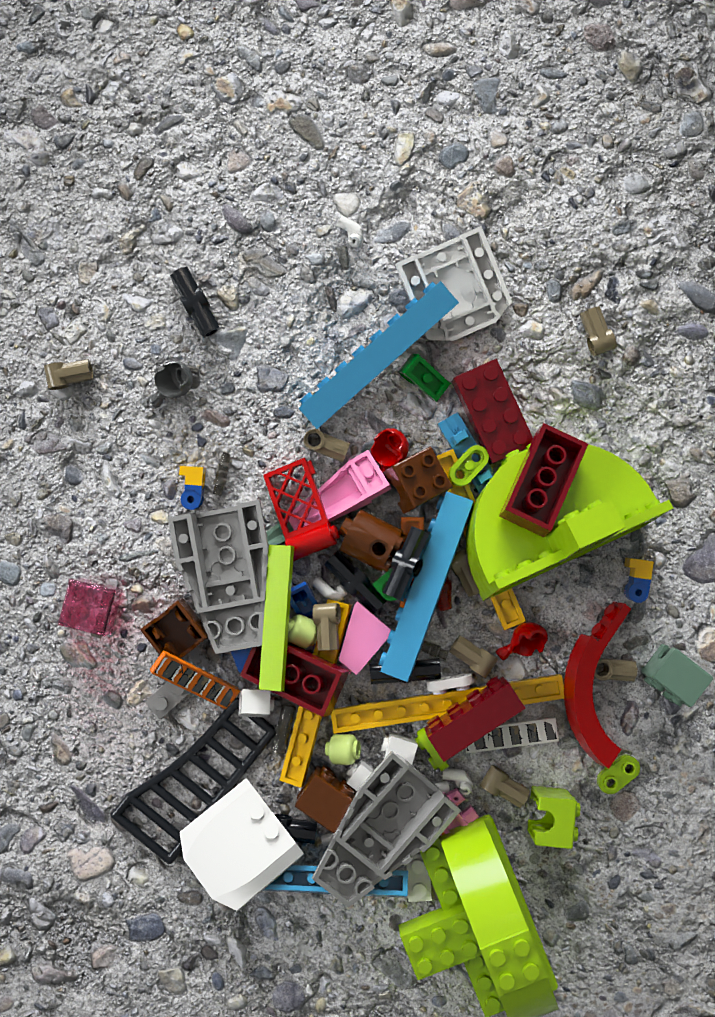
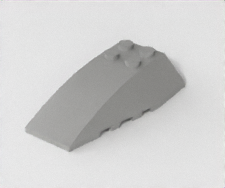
M260 500L236 504L237 506L197 514L189 513L168 517L177 568L181 572L185 581L184 584L192 596L195 609L203 621V627L215 654L262 646L269 545Z
M391 751L359 787L312 879L349 908L375 888L374 885L382 879H388L393 875L392 872L404 864L405 866L413 860L412 857L420 851L424 852L430 848L461 810L433 782L407 760Z

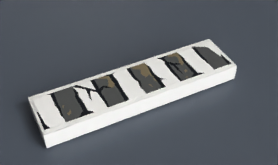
M547 717L503 723L466 747L465 752L467 754L557 742L559 739L556 718Z

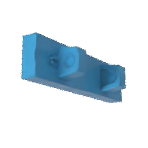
M458 412L437 424L451 449H454L457 459L467 449L477 445ZM476 454L472 455V460L474 462H478L479 457ZM489 463L478 473L480 475H476L471 481L478 494H480L495 474Z

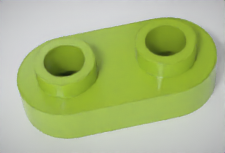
M474 445L467 449L449 469L448 477L450 482L455 486H465L470 483L488 463L489 455L487 450L480 445ZM473 454L478 455V462L472 460ZM457 471H461L463 473L462 479L457 478Z
M423 727L416 732L418 737L415 740L422 751L427 749L430 754L428 760L434 770L439 768L442 772L449 768L448 762H443L429 741L425 728Z
M631 755L618 757L609 769L604 768L598 774L596 780L598 787L606 794L617 793L639 775L640 764ZM632 765L631 771L626 772L625 767ZM609 779L614 780L612 786H607V781Z

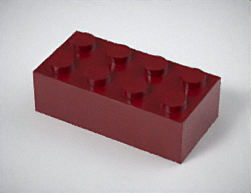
M497 358L453 378L451 382L479 444L488 452L489 465L506 458L508 453L517 449L520 452L531 444L533 436Z
M543 423L534 435L499 517L542 537L550 533L588 443Z
M288 642L284 691L271 692L315 714L326 717L332 714L350 671ZM262 646L252 647L240 674L241 677L259 685Z
M496 676L486 683L487 687L480 691L478 689L472 691L466 696L467 700L461 704L458 702L452 704L446 709L447 713L441 717L438 715L434 716L427 722V726L424 727L427 737L443 762L526 709L512 686L503 676L500 678Z

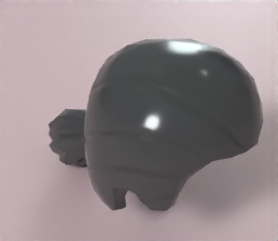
M181 361L165 363L163 368L155 372L154 380L158 391L149 397V401L156 409L161 406L165 398L173 399L186 395L193 385V376L190 368Z

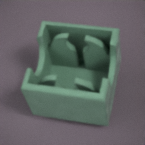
M665 644L660 645L641 670V673L645 676L644 681L660 692L664 691L662 696L679 707L683 704L692 707L713 680L709 673L674 647L670 649Z

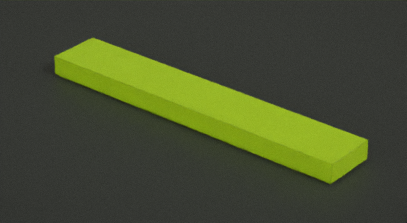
M269 545L259 678L260 690L284 691L294 546Z

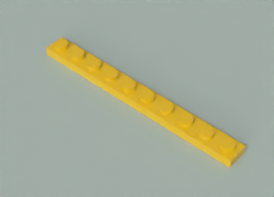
M561 674L509 682L523 705L564 699V685ZM487 685L471 687L462 691L451 690L438 695L431 693L334 708L331 714L333 733L427 720L437 715L441 717L447 713L446 709L457 702L461 704L467 700L466 696L476 689L480 691L487 687Z

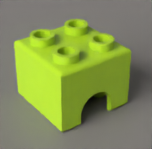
M532 786L530 799L536 801L535 804L538 805V810L546 811L541 819H528L527 832L534 844L537 846L572 849L573 841L577 842L578 827H575V819L580 816V803H577L575 797L567 789Z

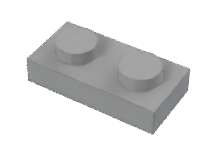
M167 682L145 703L161 719L190 692Z

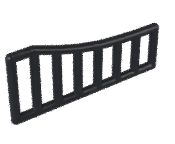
M238 697L234 699L228 708L220 714L206 732L183 755L160 773L127 793L111 812V818L167 864H172L182 852L180 831L142 801L139 796L151 789L187 820L193 822L199 816L159 783L172 776L207 805L201 814L230 792L277 734V729L263 717H248L266 732L257 743L228 720L236 709L239 710ZM222 727L251 750L243 761L213 738ZM206 744L236 768L229 779L197 755ZM188 761H191L222 788L212 797L179 769ZM130 804L177 841L170 852L122 815Z

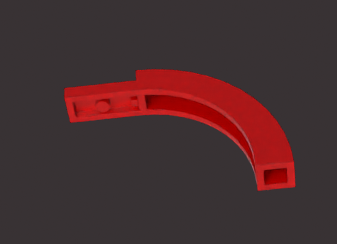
M612 602V604L606 607L604 616L592 628L590 636L584 634L579 636L570 654L564 678V704L572 732L588 756L597 764L608 769L622 749L607 736L597 718L593 702V680L598 661L604 649L631 610L625 603Z

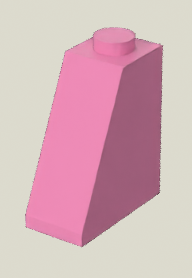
M358 600L354 603L339 655V661L341 662L339 666L350 671L349 674L353 672L355 675L362 670L384 644L391 631L390 627Z

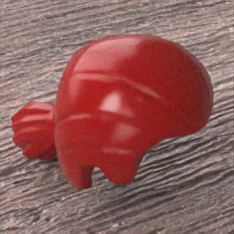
M387 428L375 437V442L370 449L371 455L380 464V470L383 473L391 466L405 459L409 451V443L402 432L395 428Z
M521 623L515 628L511 643L500 647L495 652L502 660H506L513 653L522 656H532L534 650L542 653L548 641V633L543 626L537 623Z

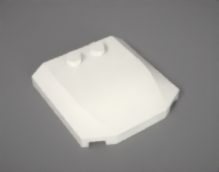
M482 226L420 254L395 263L410 301L414 298L419 301L425 295L423 290L430 283L434 282L437 285L441 281L459 302L424 334L426 340L454 341L495 323L512 303Z
M247 778L180 831L183 858L213 900L236 911H239L304 856L302 850Z

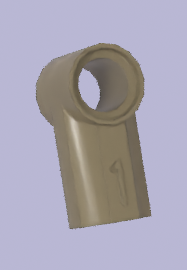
M600 306L580 313V318L588 336L587 345L592 356H597L617 348L615 335L611 329H608Z
M89 359L66 364L56 362L44 366L48 390L64 389L69 387V384L94 380V372Z
M311 429L306 432L303 440L304 446L309 451L317 452L340 462L344 461L350 445L348 442L324 434L317 429ZM315 434L319 436L320 444L315 447L310 446L307 438Z
M466 548L456 552L451 569L458 576L467 596L471 597L480 591L470 571Z
M339 603L314 604L312 615L314 624L317 625L318 650H338V624L341 621Z
M460 635L449 650L451 654L468 664L470 669L485 679L499 660L482 647L481 649Z
M600 657L598 664L603 663L604 669L599 674L595 670V678L602 681L609 679L635 682L638 671L636 661Z
M494 765L490 766L480 783V786L494 796L499 795L519 808L526 803L530 793L527 787L511 779L506 772Z

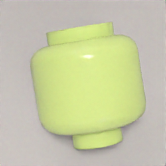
M297 614L292 619L289 618L288 642L303 649L313 646L317 642V625L314 624L313 619L302 614Z
M334 734L330 742L325 744V754L329 756L332 764L353 765L356 759L360 758L361 744L352 734Z

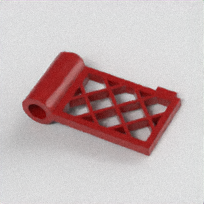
M305 457L263 475L285 538V546H294L293 561L336 545L337 539L340 538L336 526H331L314 481L313 475L317 473L312 460L307 461ZM303 465L305 474L302 480L299 481L292 478L291 476L295 468ZM278 475L286 477L280 490L274 488L271 478ZM290 480L300 484L295 496L285 493ZM304 486L311 488L313 493L309 503L299 499ZM283 494L293 498L288 512L281 509L279 504ZM297 501L308 505L302 518L292 514ZM312 507L319 510L322 518L314 523L306 520ZM290 516L301 520L297 530L289 532L287 527Z

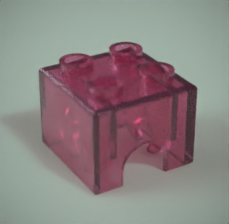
M79 577L70 578L58 625L100 636L112 634L123 588L91 582V580Z

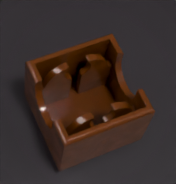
M431 446L383 472L388 483L392 484L399 493L400 502L398 505L403 514L453 488Z
M184 598L177 600L161 615L140 629L159 655L164 650L180 659L208 638L203 623Z
M317 765L298 792L295 808L330 832L335 833L355 797V790L347 784L346 779L340 781L334 777L335 772L324 765L321 768Z

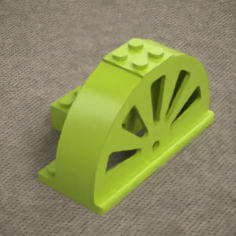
M530 444L522 452H519L517 449L508 453L506 459L500 462L501 466L477 497L467 523V559L482 600L485 601L648 525L673 509L670 500L660 503L646 481L632 466L613 453L588 444L550 533L542 537L499 517Z
M489 814L468 823L467 826H457L450 829L449 833L439 836L430 848L424 852L420 851L441 908L398 924L401 940L417 980L464 963L485 1017H490L502 1011L506 1012L507 1017H541L559 1010L553 993L558 988L557 980L492 816Z

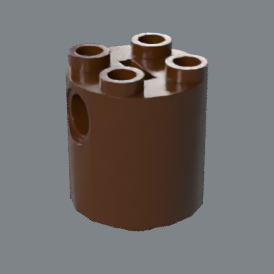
M362 509L354 520L346 518L338 532L339 535L345 537L340 551L381 572H387L392 567L393 553L402 547L407 535L403 534V530ZM379 542L386 546V550L380 548Z

